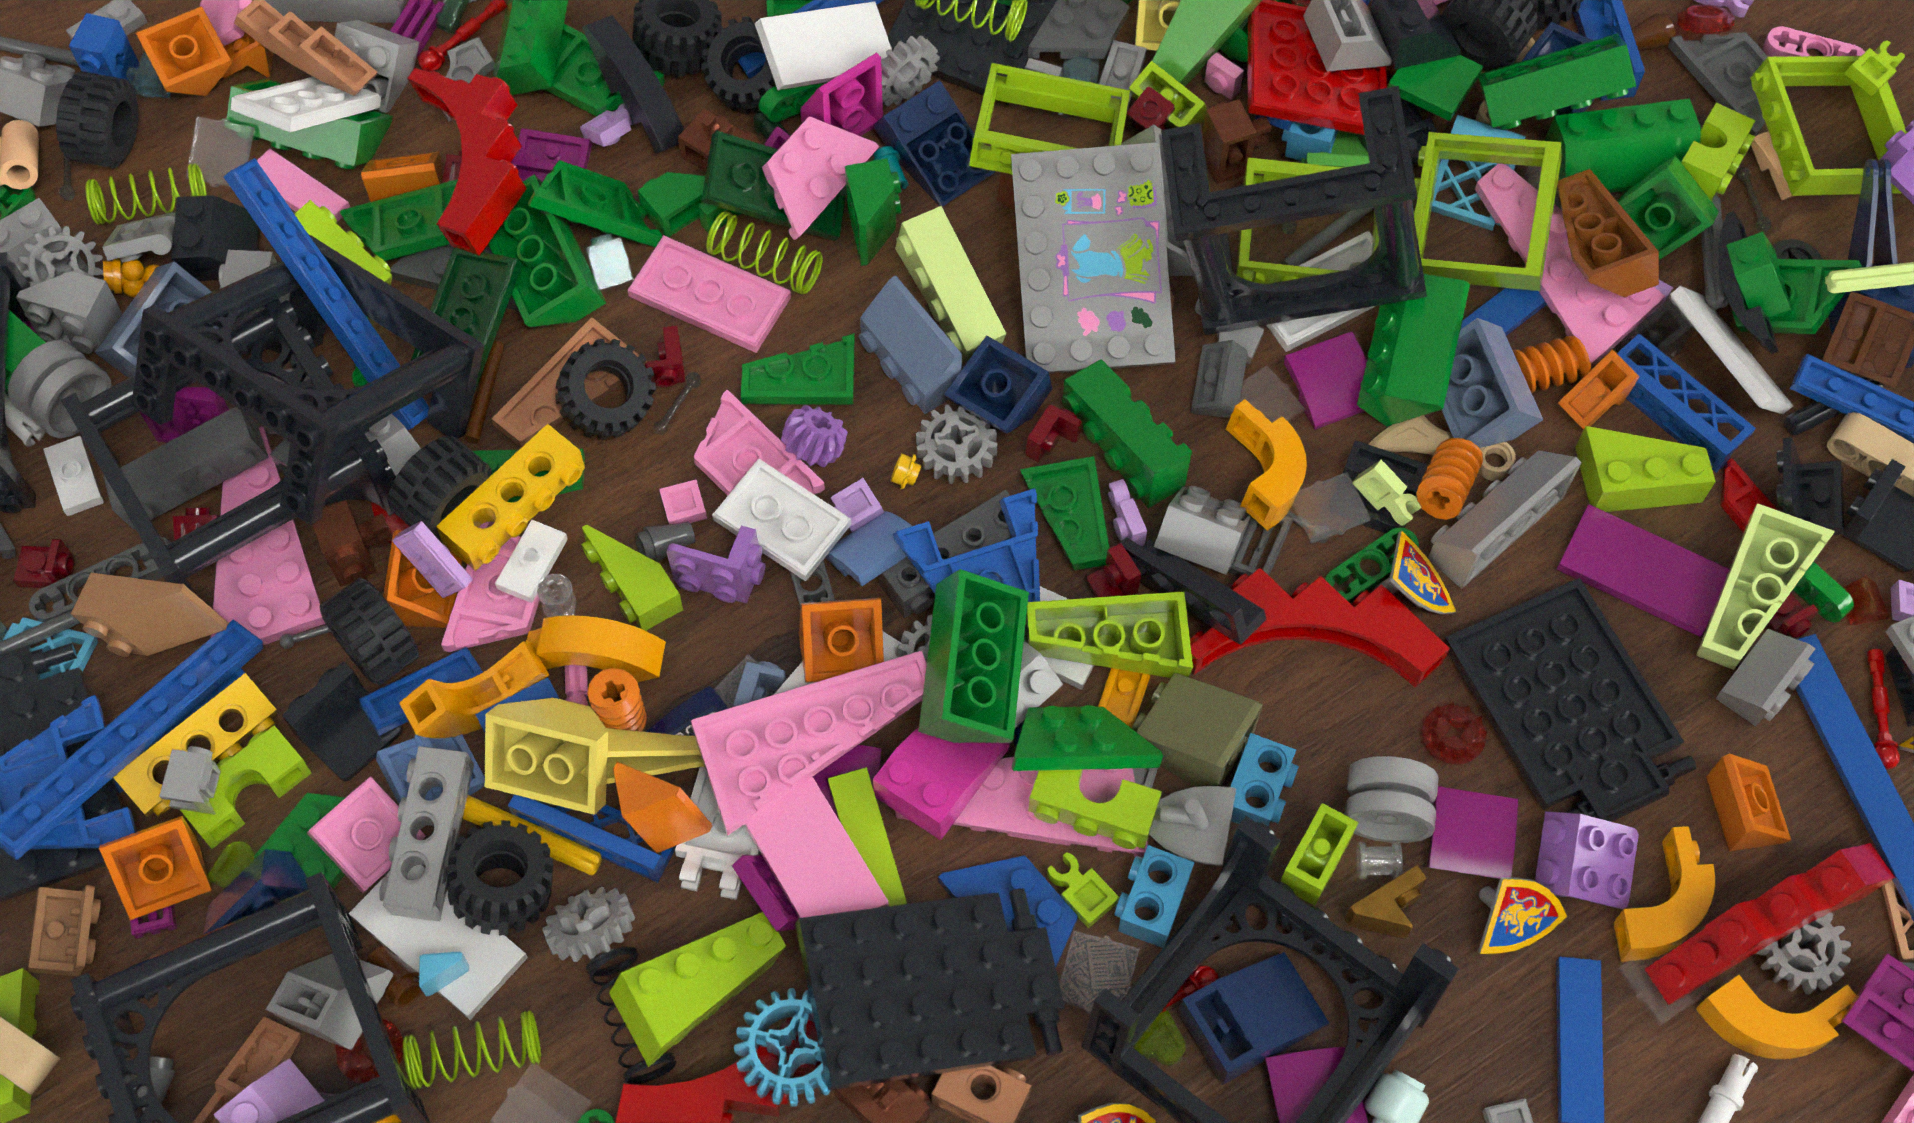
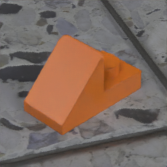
M244 32L243 37L224 46L232 62L230 68L222 76L224 79L237 71L243 70L247 65L266 77L271 76L273 52L246 32Z
M1611 350L1558 404L1582 429L1585 426L1591 427L1613 404L1620 406L1625 401L1640 376L1614 350Z

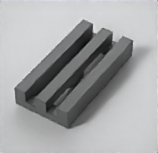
M1285 516L1279 522L1282 524V527L1263 568V571L1269 576L1293 522V518ZM1252 517L1230 567V574L1236 576L1237 573L1242 575L1246 573L1250 576L1257 570L1256 567L1274 526L1268 531L1264 529L1249 565H1244L1242 561L1259 525Z

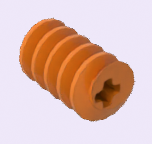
M1568 335L1563 340L1553 339L1549 344L1541 342L1535 347L1525 346L1521 351L1518 349L1512 350L1531 393L1535 392L1536 382L1541 390H1547L1550 385V379L1554 386L1559 387L1563 384L1564 376L1569 383H1574L1577 380L1578 374L1583 379L1591 371V363L1586 348L1580 339L1574 335Z
M1450 438L1437 446L1435 454L1416 492L1418 503L1429 515L1437 519L1448 520L1455 518L1461 512L1483 463V453L1477 445L1463 438Z
M610 668L602 670L595 675L589 683L587 694L591 708L603 725L610 729L643 732L646 727L647 715L638 682L632 674L623 669Z

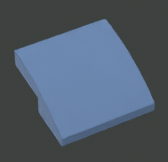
M884 511L880 516L838 541L825 558L844 576L850 574L863 586L907 557L894 540L893 534L896 531L912 526L899 516Z
M415 733L413 739L379 750L376 754V761L398 804H400L403 797L407 798L410 783L407 782V768L412 758L416 759L418 746L467 752L474 763L468 795H472L485 786V777L462 734L449 738H428L416 735ZM443 787L431 788L427 792L425 800L437 799L442 794Z

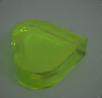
M241 841L227 845L208 874L210 882L226 888L255 860L253 849L247 843Z
M1167 1010L1159 1014L1133 1048L1145 1058L1155 1057L1158 1062L1164 1065H1174L1182 1059L1186 1044Z

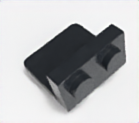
M1783 438V450H1777L1778 472L1783 473V483L1777 484L1779 507H1783V513L1835 531L1833 535H1844V482L1841 460L1801 464L1793 438Z
M1891 459L1883 471L1876 467L1863 486L1869 490L1865 498L1858 494L1845 514L1850 516L1851 519L1844 528V536L1900 570L1911 572L1914 569V497L1894 486L1906 466Z
M344 661L336 668L326 671L320 677L318 684L308 693L295 698L282 716L293 734L340 780L349 781L376 758L377 751L387 748L402 734L403 727L400 725L380 736L377 734L361 708L359 701L360 698L370 693L362 687L355 672Z

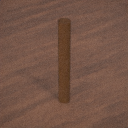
M494 340L478 385L464 437L465 441L472 444H477L480 441L505 347L500 341Z

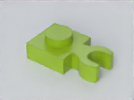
M1888 40L1883 41L1875 51L1869 48L1844 73L1870 96H1873L1897 72L1895 68L1905 57V54L1902 52L1896 57L1889 55L1886 51V48L1890 45Z
M1066 852L1063 855V862L1069 867L1070 871L1066 874H1060L1054 867L1050 866L1047 869V876L1053 884L1067 888L1061 894V897L1089 929L1118 904L1120 897L1092 868L1082 875L1078 871L1077 859L1072 854Z

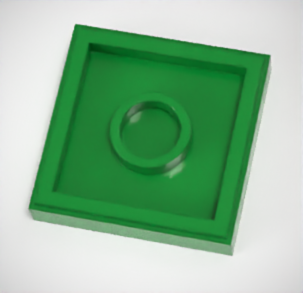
M1460 55L1399 68L1390 80L1387 88L1399 86L1400 98L1450 121L1480 76L1483 66Z

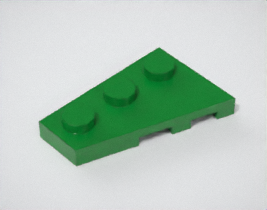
M855 333L842 336V341L823 345V342L810 345V350L792 355L785 352L742 364V404L853 405Z
M1094 456L1020 469L1021 476L1028 489L1035 488L1037 505L1074 571L1106 565L1107 551L1110 547Z

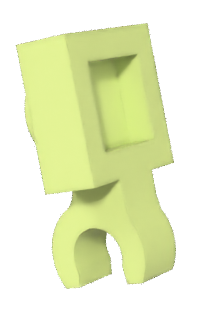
M1382 460L1360 473L1352 482L1377 510L1385 506L1393 519L1401 526L1410 522L1413 519L1411 514L1422 508L1416 496L1403 494L1407 486Z

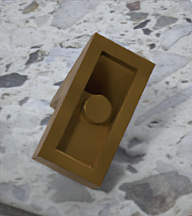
M1416 865L1350 906L1344 920L1351 927L1397 938H1407L1413 926L1401 909L1412 905L1422 896L1419 891L1427 879L1426 876Z

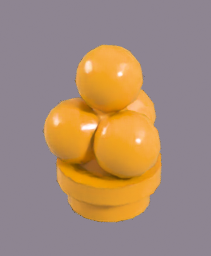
M120 258L113 259V261H103V278L110 290H114V294H122L123 289L127 296L135 298L159 265L151 264L144 268L143 264L137 259L124 262L122 265Z

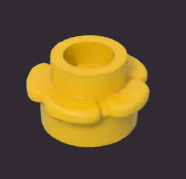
M901 453L897 460L890 481L900 485V489H904L906 484L913 486L918 477L921 465L915 463V454L910 457Z

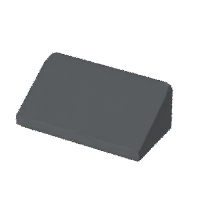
M1234 340L1203 344L1191 413L1225 418L1231 417L1235 405L1240 401L1248 355L1247 350Z

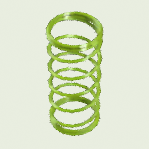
M915 0V4L917 7L927 9L935 0H931L927 6L925 5L929 0ZM937 0V11L940 16H943L954 6V16L957 22L965 20L972 11L971 20L975 29L981 27L989 18V30L992 35L998 34L1007 23L1005 38L1011 42L1016 38L1022 26L1028 2L1027 0H1013L1004 22L996 32L992 30V20L997 0H993L987 15L979 25L975 24L977 0H973L969 10L961 19L957 16L958 0H953L948 9L943 13L940 11V0Z
M196 163L189 164L187 167L191 196H207L200 167ZM168 168L172 188V203L169 211L164 208L159 199L151 170L148 172L152 187V210L150 214L145 212L138 199L133 175L131 173L128 175L133 194V210L130 217L126 216L119 204L114 179L110 176L109 185L113 196V216L111 220L106 218L104 197L98 182L95 179H88L85 186L86 199L93 221L97 225H103L105 221L109 224L113 223L117 208L122 216L130 221L134 218L137 205L141 212L149 218L154 214L156 201L165 213H172L175 207V196L176 198L180 197L175 186L172 168Z
M724 211L717 216L707 237L706 248L709 254L714 256L721 252L726 262L733 261L738 257L740 267L743 269H748L755 265L757 274L760 277L767 276L773 272L774 281L778 285L790 279V285L794 292L803 295L810 291L822 267L823 258L820 251L814 250L807 255L800 267L794 287L793 275L804 258L806 252L805 245L798 249L789 276L783 281H779L776 279V267L784 257L789 239L786 237L781 241L776 251L773 267L768 272L762 274L759 272L758 261L769 245L772 235L771 230H767L762 236L757 249L756 259L750 265L745 266L741 262V253L745 250L753 235L754 223H749L745 228L738 253L732 258H727L724 255V247L735 230L738 218L736 214L733 215L728 211ZM728 217L722 239L713 250L715 234L723 219ZM751 227L749 236H748L746 242L744 243L745 236H746V234H747L749 228ZM768 235L767 241H766V243H765V245H764V247H763V249H762V251H761V248H762V245H763V243H764V240H765L766 236ZM784 245L783 251L779 257V253L782 249V246ZM816 257L813 272L809 280L802 286L805 273L812 260Z
M531 1010L521 1012L522 1058L520 1064L516 1060L509 1043L503 1018L501 1016L498 1017L500 1056L497 1069L493 1065L486 1048L480 1023L478 1021L475 1022L477 1064L474 1074L465 1059L457 1027L453 1026L454 1071L452 1078H449L445 1071L436 1045L434 1032L431 1030L429 1034L432 1065L429 1083H426L423 1078L422 1062L417 1041L412 1034L410 1036L406 1035L403 1040V1053L409 1083L415 1090L417 1088L420 1089L423 1084L430 1087L435 1078L436 1060L445 1079L453 1082L458 1072L459 1054L466 1071L475 1078L479 1073L481 1065V1046L490 1068L498 1073L503 1065L504 1041L509 1055L517 1067L521 1068L524 1065L526 1047L531 1063L533 1065L535 1063L539 1064L541 1061V1049L533 1012Z

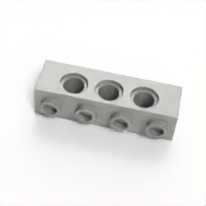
M418 746L416 759L412 758L408 764L407 782L410 783L407 798L403 797L398 808V821L401 822L398 837L394 836L389 847V860L392 861L389 877L385 876L380 886V901H383L382 905L391 915L440 921L447 892L448 857L450 851L455 850V842L459 837L474 763L467 752ZM443 787L442 794L437 799L425 800V796L431 788ZM434 826V831L429 838L425 840L416 839L417 833L422 827ZM425 865V872L420 878L416 880L407 879L409 871L414 866Z

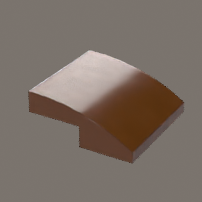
M1851 291L1822 360L1838 368L1897 388L1914 348V313Z

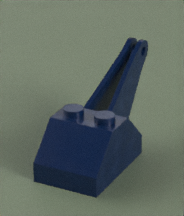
M1868 159L1864 165L1862 187L1848 260H1859L1862 268L1900 264L1897 260L1891 192L1892 169L1888 159H1881L1878 163L1875 159ZM1873 247H1874V263H1872ZM1914 284L1852 291L1914 313ZM1846 292L1828 316L1832 335L1850 292ZM1914 348L1905 368H1911L1914 364Z

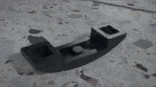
M1733 211L1727 213L1720 234L1718 261L1722 285L1736 316L1751 336L1764 349L1773 354L1779 352L1771 321L1761 306L1748 309L1733 271L1727 244L1747 237L1743 223Z

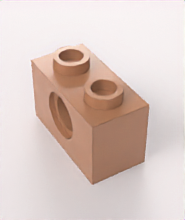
M992 1066L946 1072L941 1074L933 1090L932 1105L969 1123H1017L1030 1097L1031 1085L1025 1083L1027 1078L1024 1075L1006 1067L1003 1071ZM978 1083H987L994 1088L995 1094L987 1100H981L976 1098L971 1090Z

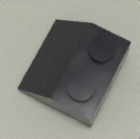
M1372 0L1370 12L1392 59L1391 65L1394 70L1460 56L1461 50L1433 1Z
M214 195L177 197L171 259L198 281L219 280V268L221 264H225L228 250L259 251L260 228L246 208Z

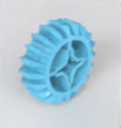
M790 988L787 992L788 1000L780 1001L778 992L773 991L771 993L772 1005L767 1006L763 1000L758 999L756 1001V1008L760 1014L756 1015L752 1012L744 1014V1020L750 1027L743 1026L737 1028V1037L744 1040V1042L735 1044L734 1051L736 1055L745 1056L736 1063L740 1072L750 1071L744 1078L745 1084L753 1086L760 1082L757 1088V1095L760 1098L765 1097L772 1089L774 1090L772 1096L774 1104L779 1105L782 1102L783 1095L788 1094L790 1105L796 1107L798 1105V1094L805 1093L807 1102L811 1104L815 1102L813 1089L818 1088L824 1095H828L830 1090L828 1091L823 1063L813 1072L802 1077L793 1078L795 1070L800 1065H816L817 1061L822 1062L818 1042L806 1036L808 1020L814 1022L809 991L806 990L804 992L802 1000H797L795 989ZM793 1017L789 1026L785 1029H769L768 1033L765 1032L776 1021ZM798 1032L800 1048H795L787 1061L785 1046L792 1044ZM758 1045L767 1047L768 1052L779 1057V1071L777 1075L768 1071L760 1062L757 1056Z

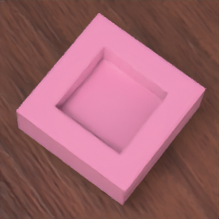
M1216 52L1207 61L1204 82L1216 93H1221L1232 100L1240 92L1244 70Z
M696 479L659 489L669 524H680L687 521L693 523L707 519Z

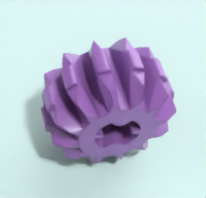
M803 405L801 409H794L792 414L788 416L782 431L781 441L786 444L785 451L794 453L797 456V461L802 459L807 461L809 466L816 463L825 468L828 463H834L840 457L848 432L842 427L843 421L832 417V412L826 413L819 406L812 409L808 405Z

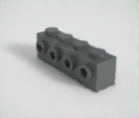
M234 407L122 466L121 470L152 520L269 457L258 425L247 413L238 407ZM104 476L112 510L132 529H135Z
M1004 490L933 533L941 558L943 560L1011 539L1012 537L999 503L1001 499L1010 496V494ZM908 557L878 576L879 585L904 618L914 612L915 614H920L934 603L935 593Z

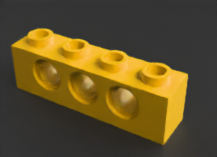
M549 424L545 425L436 526L442 543L474 571L483 564L491 562L498 555L500 548L511 537H517L525 530L528 521L539 511H545L552 505L559 492L566 486H571L578 481L585 469L581 451ZM540 471H549L544 476H535ZM514 496H521V499L516 502H507ZM494 522L488 528H479L483 523Z
M245 673L134 759L113 778L146 817L150 816L153 812L159 817L171 808L169 806L171 800L159 797L162 784L155 781L154 773L160 765L169 763L172 749L187 751V747L192 740L204 738L211 743L210 751L213 752L211 759L214 763H217L219 760L228 756H234L243 748L240 744L252 734L255 736L257 733L267 731L276 723L272 718L277 715V709ZM230 712L240 714L244 719L242 727L236 732L224 731L220 727V720L225 714Z

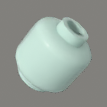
M1394 1069L1392 1075L1382 1073L1365 1101V1109L1374 1116L1372 1123H1419L1429 1103L1427 1095L1422 1092L1425 1085Z

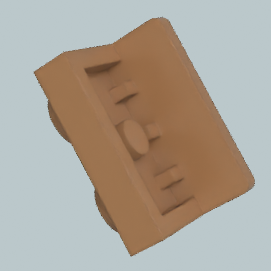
M86 885L83 891L38 888L27 972L78 977L85 964H92L96 940L88 939L90 924H97L100 911V899H93L95 886Z

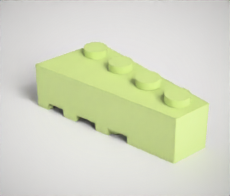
M942 206L902 222L895 249L928 303L934 319L939 322L946 336L962 353V363L971 358L986 335L1002 344L1006 332Z
M1757 503L1740 541L1696 656L1734 670L1835 531Z

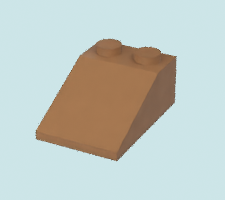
M90 573L71 612V615L84 625L83 630L86 633L101 638L107 643L106 648L109 651L122 657H129L130 654L149 656L224 631L228 626V622L184 584Z

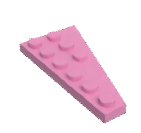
M1498 163L1477 181L1475 191L1494 221L1500 223L1509 237L1508 243L1514 253L1518 252L1526 264L1538 190L1509 166ZM1554 204L1541 291L1539 292L1551 312L1556 313L1565 326V334L1567 336L1574 335L1583 343L1589 355L1592 368L1663 303L1666 296L1655 287L1624 298L1589 283L1572 261L1562 210Z
M263 426L259 427L269 458L223 482L220 516L267 491L281 481L280 473L270 455L272 448ZM294 519L217 561L213 610L228 623L234 619L262 640L263 645L280 640L284 634L294 635L326 624L321 616V601Z
M922 651L692 719L691 726L727 836L922 701L927 666Z
M1014 757L1002 758L953 823V825L971 827V830L986 832V830L1008 833L1007 836L1042 842L1067 846L1071 844L1096 847L1099 851L1111 853L1112 850L1133 853L1134 856L1142 858L1148 846L1146 843L1145 849L1139 847L1126 849L1113 843L1112 838L1099 834L1093 837L1086 836L1075 831L1072 825L1059 821L1056 824H1050L1037 819L1034 813L1028 811L1029 797L1038 771H1013L1012 763ZM1133 769L1083 770L1079 786L1080 791L1089 801L1095 803L1108 802L1117 795L1122 779L1135 783ZM895 811L896 818L909 820Z

